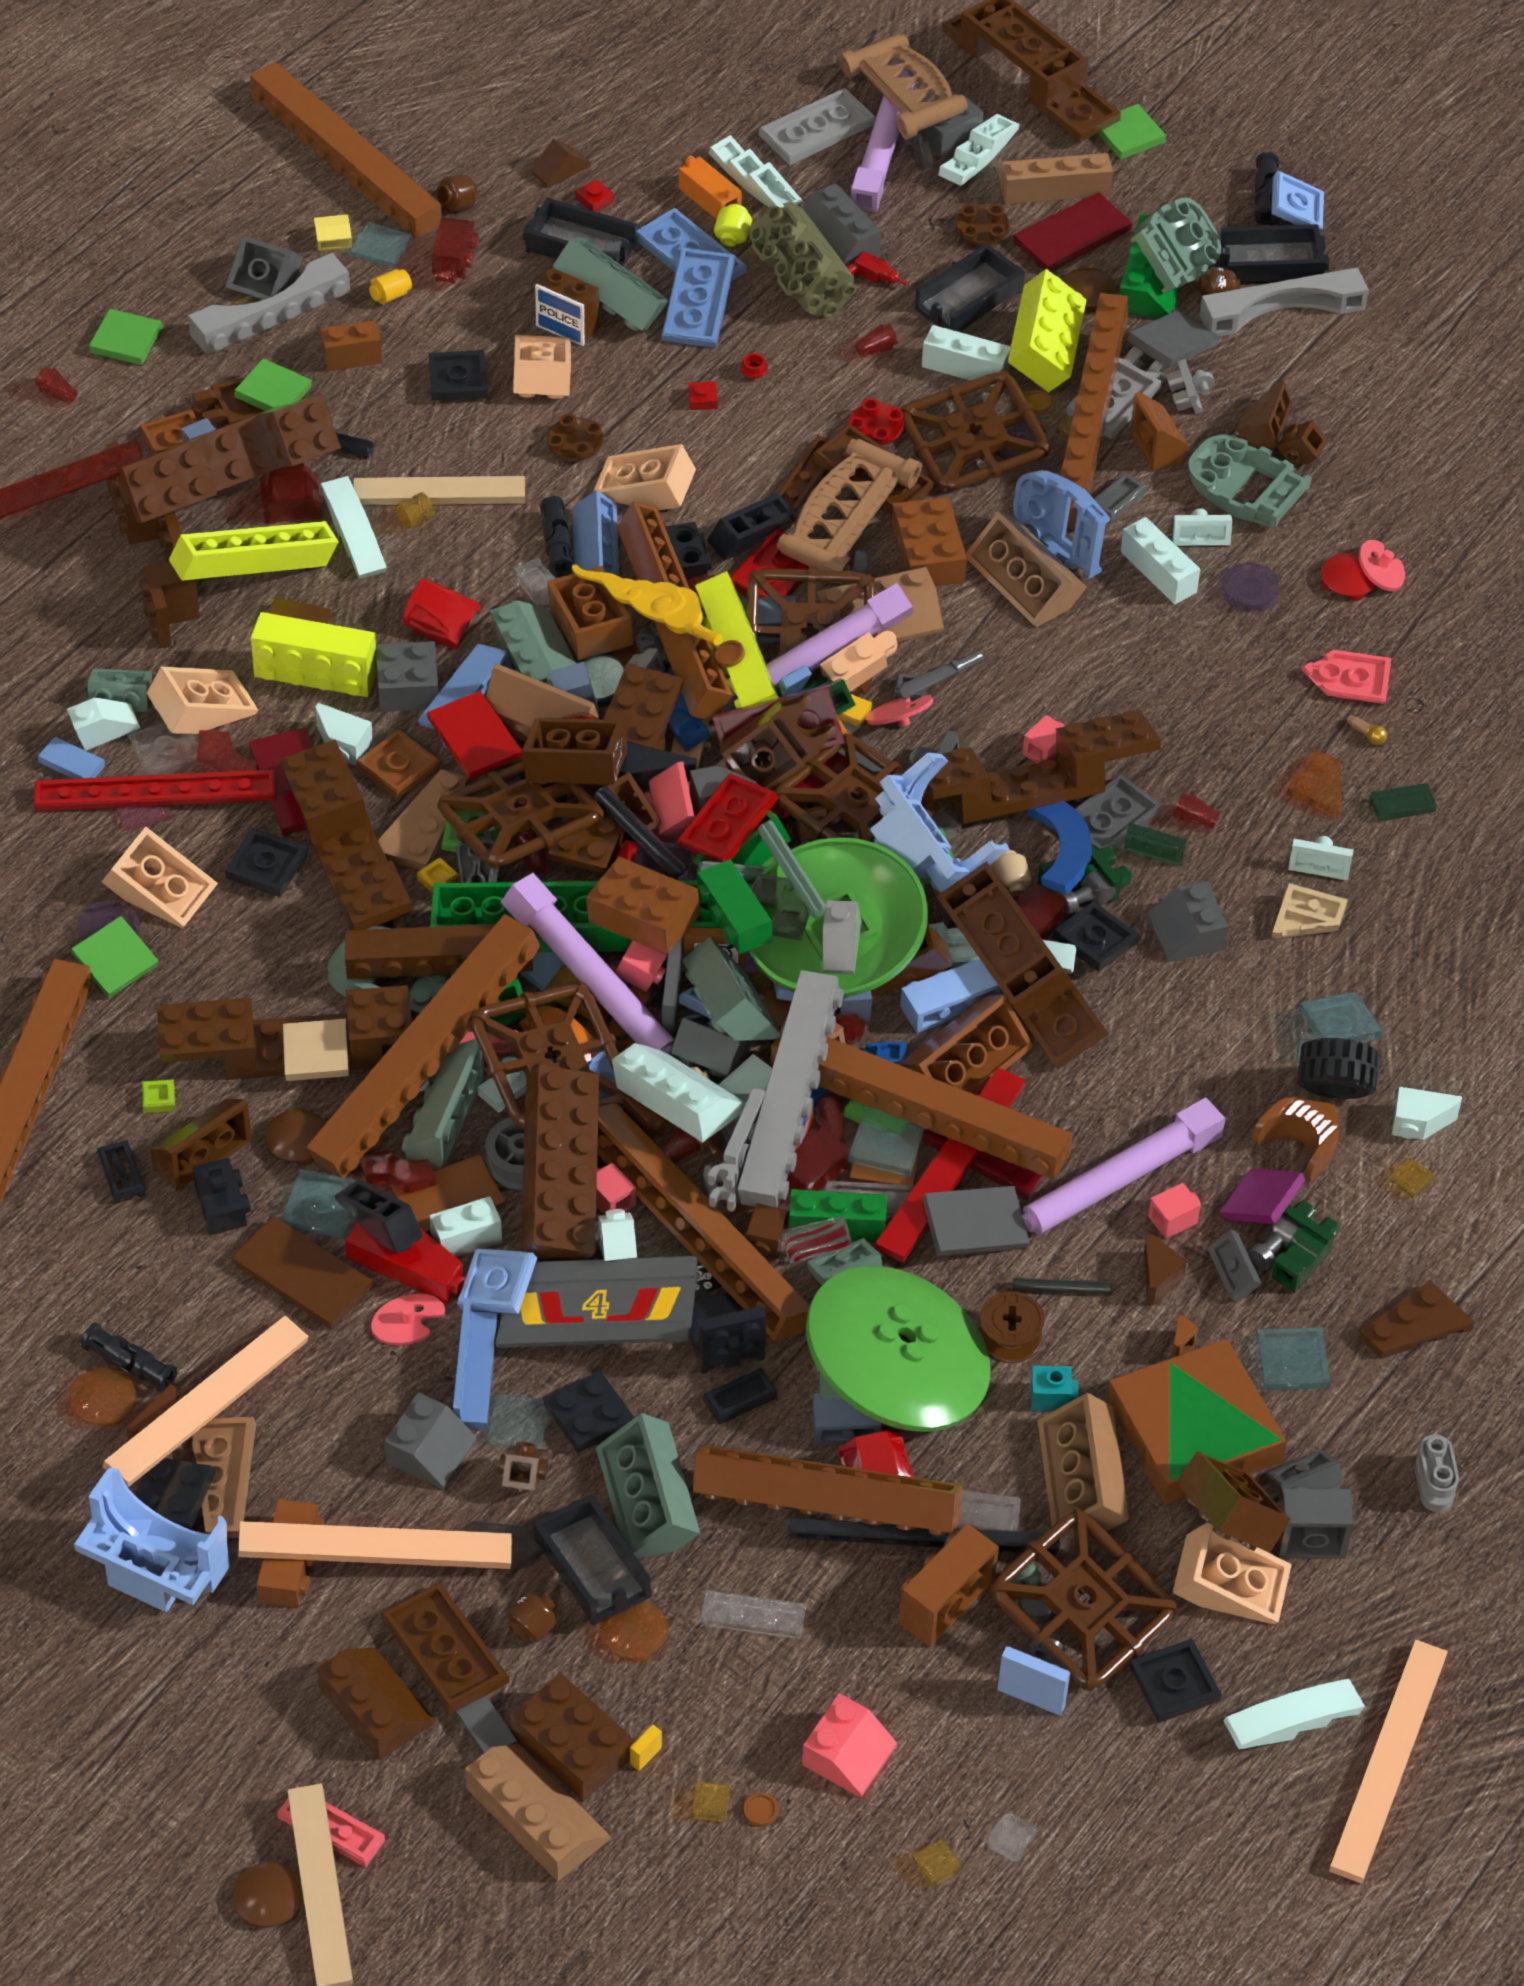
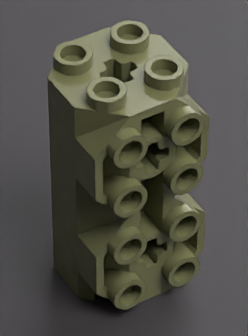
M790 201L783 203L785 207H770L750 231L752 248L763 262L772 265L778 276V284L786 295L797 300L806 312L817 317L824 315L826 318L835 316L838 310L856 292L854 276L802 207Z

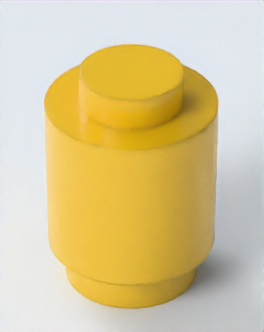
M394 269L373 278L369 287L371 297L380 304H386L402 297L412 288L411 278L404 269Z

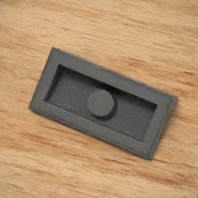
M1324 1450L1317 1451L1266 1473L1267 1480L1280 1500L1283 1488L1290 1489L1301 1486L1306 1489H1324L1335 1487L1342 1483L1339 1462Z

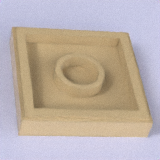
M346 1019L283 1024L286 1081L349 1076Z

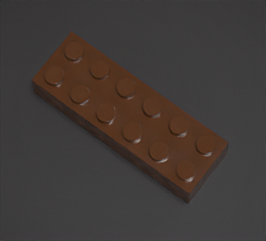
M539 1064L526 1078L521 1251L533 1252L537 1260H589L595 1254L599 1074Z

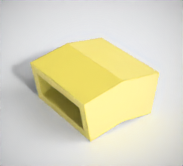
M348 214L314 218L318 251L352 248Z

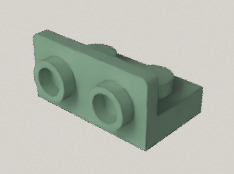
M93 669L88 680V700L95 697L130 703L134 712H146L148 709V695L146 693L152 684V671Z
M864 1238L850 1243L846 1247L833 1250L807 1261L808 1272L821 1285L834 1275L851 1268L862 1266L883 1267L880 1253Z

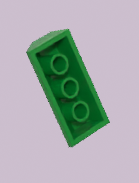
M1140 213L1136 230L1151 215ZM1135 241L1131 245L1119 295L1128 296V313L1159 319L1174 312L1180 287L1166 293L1162 292L1164 288L1163 283L1158 279L1150 262L1143 255L1140 246Z

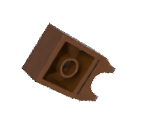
M805 691L796 697L780 700L719 743L721 754L736 773L756 781L762 787L772 790L783 780L803 768L805 763L817 756L825 742L836 733V730L832 723L808 730L801 728L797 724L799 715L812 701L809 692ZM761 751H766L767 756L761 758V756L759 755L757 757V753Z

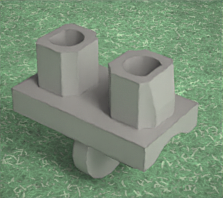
M1186 359L1177 361L1180 370L1166 374L1171 392L1186 387L1185 390L1172 394L1176 408L1179 412L1193 407L1195 415L1202 413L1203 409L1198 393H1202V395L1209 394V390L1215 384L1214 377L1211 373L1203 372V370H1197L1192 377Z

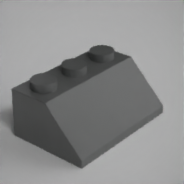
M837 183L813 192L802 206L845 266L853 263L863 251L874 256L880 255L881 230Z

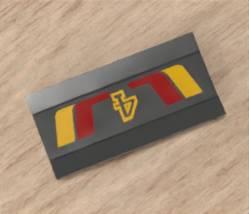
M679 1256L628 1258L610 1261L602 1259L536 1262L519 1313H501L500 1328L498 1329L495 1345L497 1348L588 1345L596 1348V1344H604V1347H609L611 1344L689 1341L697 1279V1257Z

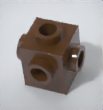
M1313 420L1299 425L1292 424L1283 431V437L1278 443L1277 448L1294 467L1301 464L1308 465L1318 459L1328 440Z
M517 1442L516 1445H511L506 1454H501L499 1474H503L502 1486L511 1487V1490L517 1492L535 1491L540 1480H546L548 1460H543L544 1449H537L536 1445L530 1442ZM520 1462L529 1463L531 1467L523 1468Z

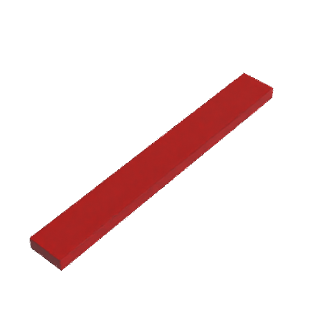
M273 769L35 780L34 809L35 812L276 801V772Z
M998 1067L978 1096L1011 1108L1024 1089L1026 1080ZM948 1138L876 1241L875 1250L904 1263L929 1226L922 1200L925 1193L953 1191L980 1151Z

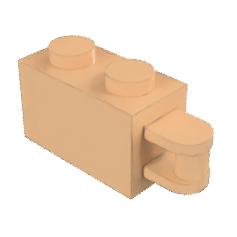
M884 631L873 638L870 632L866 633L821 663L822 677H827L828 680L831 679L832 681L839 678L844 679L851 692L887 668L886 658L897 650L896 635L891 631Z

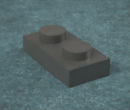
M1229 1230L1207 1248L1230 1299L1239 1302L1262 1284L1238 1232Z

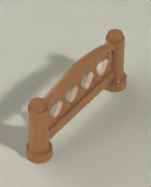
M896 34L854 52L847 50L839 54L840 65L847 78L857 76L861 71L900 112L896 115V122L901 135L906 140L917 136L918 131L964 113V110L968 109V104L963 94L952 95L951 89L940 70L927 58L909 48V41L905 34ZM895 57L900 58V62H903L901 65L885 66ZM907 69L911 70L912 74L915 75L913 77L897 78L902 71ZM915 82H923V86L927 87L925 89L908 90ZM928 94H935V98L939 99L932 102H920Z
M853 438L846 450V454L850 456L833 468L815 487L800 512L793 535L782 534L777 543V550H780L781 554L809 567H816V570L851 571L853 558L846 556V554L897 483L909 489L914 486L921 472V462L912 458L908 460L903 459L866 441ZM864 468L873 481L853 482L849 477L855 475V469ZM850 487L859 500L839 501L835 497L841 494V488ZM829 506H836L845 519L825 520L821 516L827 513ZM815 525H822L832 539H810L807 535L813 532Z

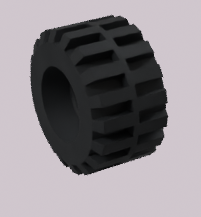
M1318 1038L1304 1042L1301 1045L1297 1084L1310 1093L1329 1098L1357 1099L1375 1093L1377 1085L1379 1051L1365 1043L1344 1038Z

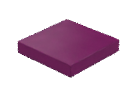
M1250 1169L1220 1213L1224 1220L1276 1224L1305 1182V1178L1301 1172Z

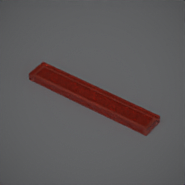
M138 439L1 488L0 519L119 476V467L143 459L142 444Z

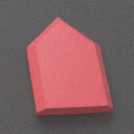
M1332 650L1324 654V658L1301 667V670L1327 696L1386 704L1391 658Z

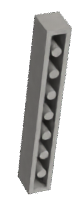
M804 970L800 972L737 1190L741 1204L755 1207L756 1203L779 1208L780 1201L787 1198L789 1181L786 1180L788 1173L795 1170L797 1154L794 1152L796 1145L803 1142L805 1126L802 1124L804 1117H809L811 1114L813 1099L810 1096L812 1089H817L819 1086L820 1061L825 1062L828 1053L827 1036L828 1034H833L836 1024V1017L833 1016L835 1008H840L843 1001L844 991L839 988L838 976Z

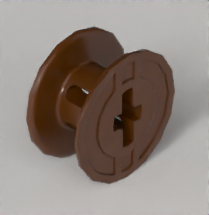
M1015 1291L1001 1292L986 1301L980 1313L981 1324L979 1332L987 1347L988 1355L997 1361L1005 1363H1019L1032 1358L1040 1349L1043 1339L1042 1329L1045 1323L1043 1309L1038 1302L1027 1294ZM1009 1324H1014V1331L1008 1330Z

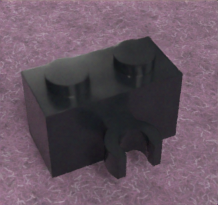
M230 1158L193 1166L194 1187L209 1235L246 1227V1213L251 1212L247 1194L241 1195L239 1188L243 1187L239 1169L233 1170Z

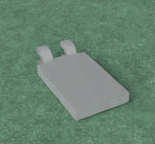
M1136 346L1128 352L1124 359L1119 358L1103 435L1110 439H1113L1131 420L1134 394L1141 392L1152 398L1161 389V382L1165 379V374L1162 373V370L1166 366L1157 360L1151 364L1146 372L1140 369L1143 361L1139 360V358L1143 355V351ZM1078 395L1067 406L1066 414L1071 417L1074 415Z
M752 1088L724 1152V1162L712 1167L708 1173L709 1185H715L717 1179L723 1178V1186L715 1188L709 1196L710 1207H716L720 1200H727L728 1210H735L736 1201L739 1200L737 1189L765 1096V1090Z

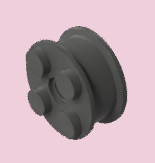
M510 1117L497 1123L487 1135L485 1144L487 1153L486 1167L493 1180L499 1185L511 1190L523 1191L525 1127L523 1130L516 1127V1123Z

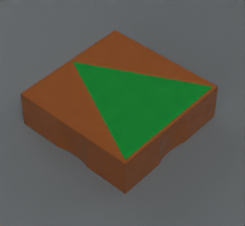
M1228 1339L1109 1380L1106 1402L1113 1406L1114 1417L1126 1438L1137 1450L1143 1464V1469L1164 1506L1184 1499L1186 1494L1177 1485V1482L1196 1451L1247 1471L1249 1474L1283 1463L1287 1440Z

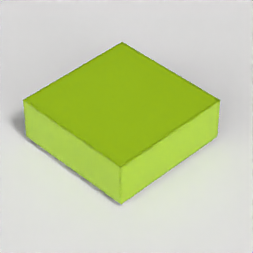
M174 1079L142 1082L144 1113L175 1111Z

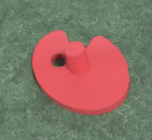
M1366 541L1362 544L1358 557L1365 575L1371 582L1383 590L1396 591L1400 589L1405 580V570L1402 562L1397 558L1393 559L1394 553L1392 551H1384V544L1380 541Z
M925 695L914 701H911L910 697L905 699L902 697L890 701L869 712L865 717L867 724L883 725L897 721L899 727H905L910 724L908 717L928 708L933 703V698L931 695Z
M409 1294L398 1297L383 1305L376 1312L371 1322L372 1333L378 1341L387 1345L403 1346L420 1342L430 1336V1329L421 1322L425 1319L443 1317L446 1312L445 1306L441 1300L428 1294ZM422 1307L423 1310L420 1312H415L414 1308Z

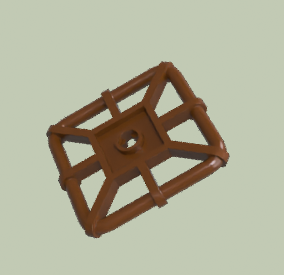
M1005 370L991 373L957 386L956 384H951L947 386L948 389L912 401L909 404H904L901 407L904 428L914 445L913 451L916 457L921 458L932 481L936 483L939 490L946 493L949 490L959 489L992 476L994 478L1001 477L1003 472L1037 461L1042 457H1047L1051 451L1048 438L1035 417L1036 411L1033 405L1028 404L1016 380ZM995 384L986 402L970 408L965 406L961 398L962 395ZM1007 387L1018 407V411L999 417L994 408ZM952 400L958 412L945 417H939L921 412L920 410ZM1026 422L1036 443L1010 436L1005 428ZM915 423L939 429L944 437L931 442L924 441ZM972 430H979L978 435H974V433L969 432ZM951 448L955 458L946 474L942 475L932 454ZM1005 448L1024 452L1001 462H997L991 454ZM983 457L987 467L957 477L964 463Z
M809 567V570L773 568L755 570L750 574L751 579L747 587L746 616L756 641L757 636L780 637V653L774 658L776 659L808 640L806 634H802V630L807 629V626H813L814 630H818L819 633L840 620V612L863 592L864 605H866L867 600L876 595L875 579L870 574L866 575L854 571L816 570V567ZM767 580L808 581V603L787 602ZM816 582L857 583L836 604L815 603ZM759 587L782 610L781 626L757 625ZM877 633L873 634L872 637L875 638ZM812 675L810 676L804 687L812 683ZM872 678L852 690L850 694L859 695L862 693L865 695L870 690L869 686L871 685Z
M844 733V743L820 750L818 755L805 763L803 768L779 783L776 789L773 790L779 798L775 804H778L785 812L812 830V835L817 839L842 838L829 829L842 819L858 830L859 839L871 842L868 828L877 820L880 821L883 818L879 810L881 806L875 799L884 791L879 782L887 775L901 776L905 771L901 769V764L897 761L891 762L862 740L853 737L852 733ZM843 749L845 751L847 768L837 775L823 765V763ZM856 751L881 768L882 771L873 776L861 768L857 763ZM809 775H815L827 783L821 789L794 788ZM925 789L921 804L932 818L941 809L942 801L941 798L933 800L927 789ZM858 796H861L863 799H862V800H856V799H854L853 797L856 798V797H858ZM794 802L820 803L831 812L821 821H818Z
M523 761L497 773L495 771L486 774V778L454 791L449 795L442 796L437 803L442 816L457 832V838L463 844H467L481 861L489 865L491 869H499L503 865L514 862L544 847L546 849L555 846V842L584 830L593 824L600 823L604 816L603 810L599 803L583 787V783L575 785L555 783L543 788L538 782H526V779L508 786L505 783L506 781L525 773ZM490 788L497 790V792L484 798L473 797ZM569 793L570 795H575L582 804L556 803L554 799ZM454 810L483 812L485 815L465 824ZM555 817L578 818L550 832L543 825V823ZM496 826L500 833L491 851H489L476 835ZM528 829H532L538 836L505 852L513 836L520 835Z
M582 983L579 986L565 985L537 993H532L531 991L521 993L520 997L475 1009L469 1016L472 1031L488 1066L486 1069L489 1078H493L509 1116L516 1123L515 1126L522 1130L525 1127V1105L521 1111L506 1078L507 1074L523 1071L527 1078L539 1064L595 1073L590 1070L584 1055L604 1050L614 1072L612 1059L619 1055L615 1046L617 1040L614 1034H610L594 997L587 990L588 987ZM573 997L563 1021L544 1026L536 1006ZM582 1001L599 1039L579 1044L571 1023ZM523 1009L531 1030L517 1033L489 1017ZM487 1032L511 1044L518 1060L506 1063L500 1062ZM547 1052H552L557 1056L556 1063H553L552 1059L545 1058ZM599 1075V1090L610 1096L599 1098L598 1107L615 1102L619 1106L624 1104V1097L628 1094L618 1089L615 1082Z
M1077 1509L1062 1517L1037 1541H1030L1025 1546V1551L1005 1568L989 1587L990 1596L1032 1639L1030 1643L1036 1649L1040 1647L1060 1668L1068 1670L1070 1678L1082 1686L1083 1690L1093 1691L1095 1687L1102 1685L1131 1658H1137L1142 1653V1648L1170 1622L1173 1615L1177 1612L1176 1602L1134 1560L1136 1556L1130 1550L1126 1552L1094 1519L1086 1515L1084 1510ZM1072 1527L1074 1529L1076 1559L1065 1568L1047 1549ZM1087 1532L1117 1561L1106 1572L1088 1556ZM1034 1561L1039 1562L1054 1577L1045 1587L1010 1583ZM1125 1569L1153 1598L1129 1596L1112 1579ZM1077 1592L1081 1595L1087 1593L1090 1596L1089 1604L1081 1602ZM1010 1597L1041 1600L1057 1617L1041 1630ZM1123 1609L1157 1612L1158 1614L1134 1637L1115 1618ZM1063 1624L1081 1640L1083 1671L1049 1638ZM1105 1628L1121 1644L1122 1648L1096 1672L1094 1636Z

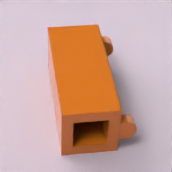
M689 156L685 164L679 168V189L715 219H717L719 210L730 204L741 205L742 191L700 156L698 158Z

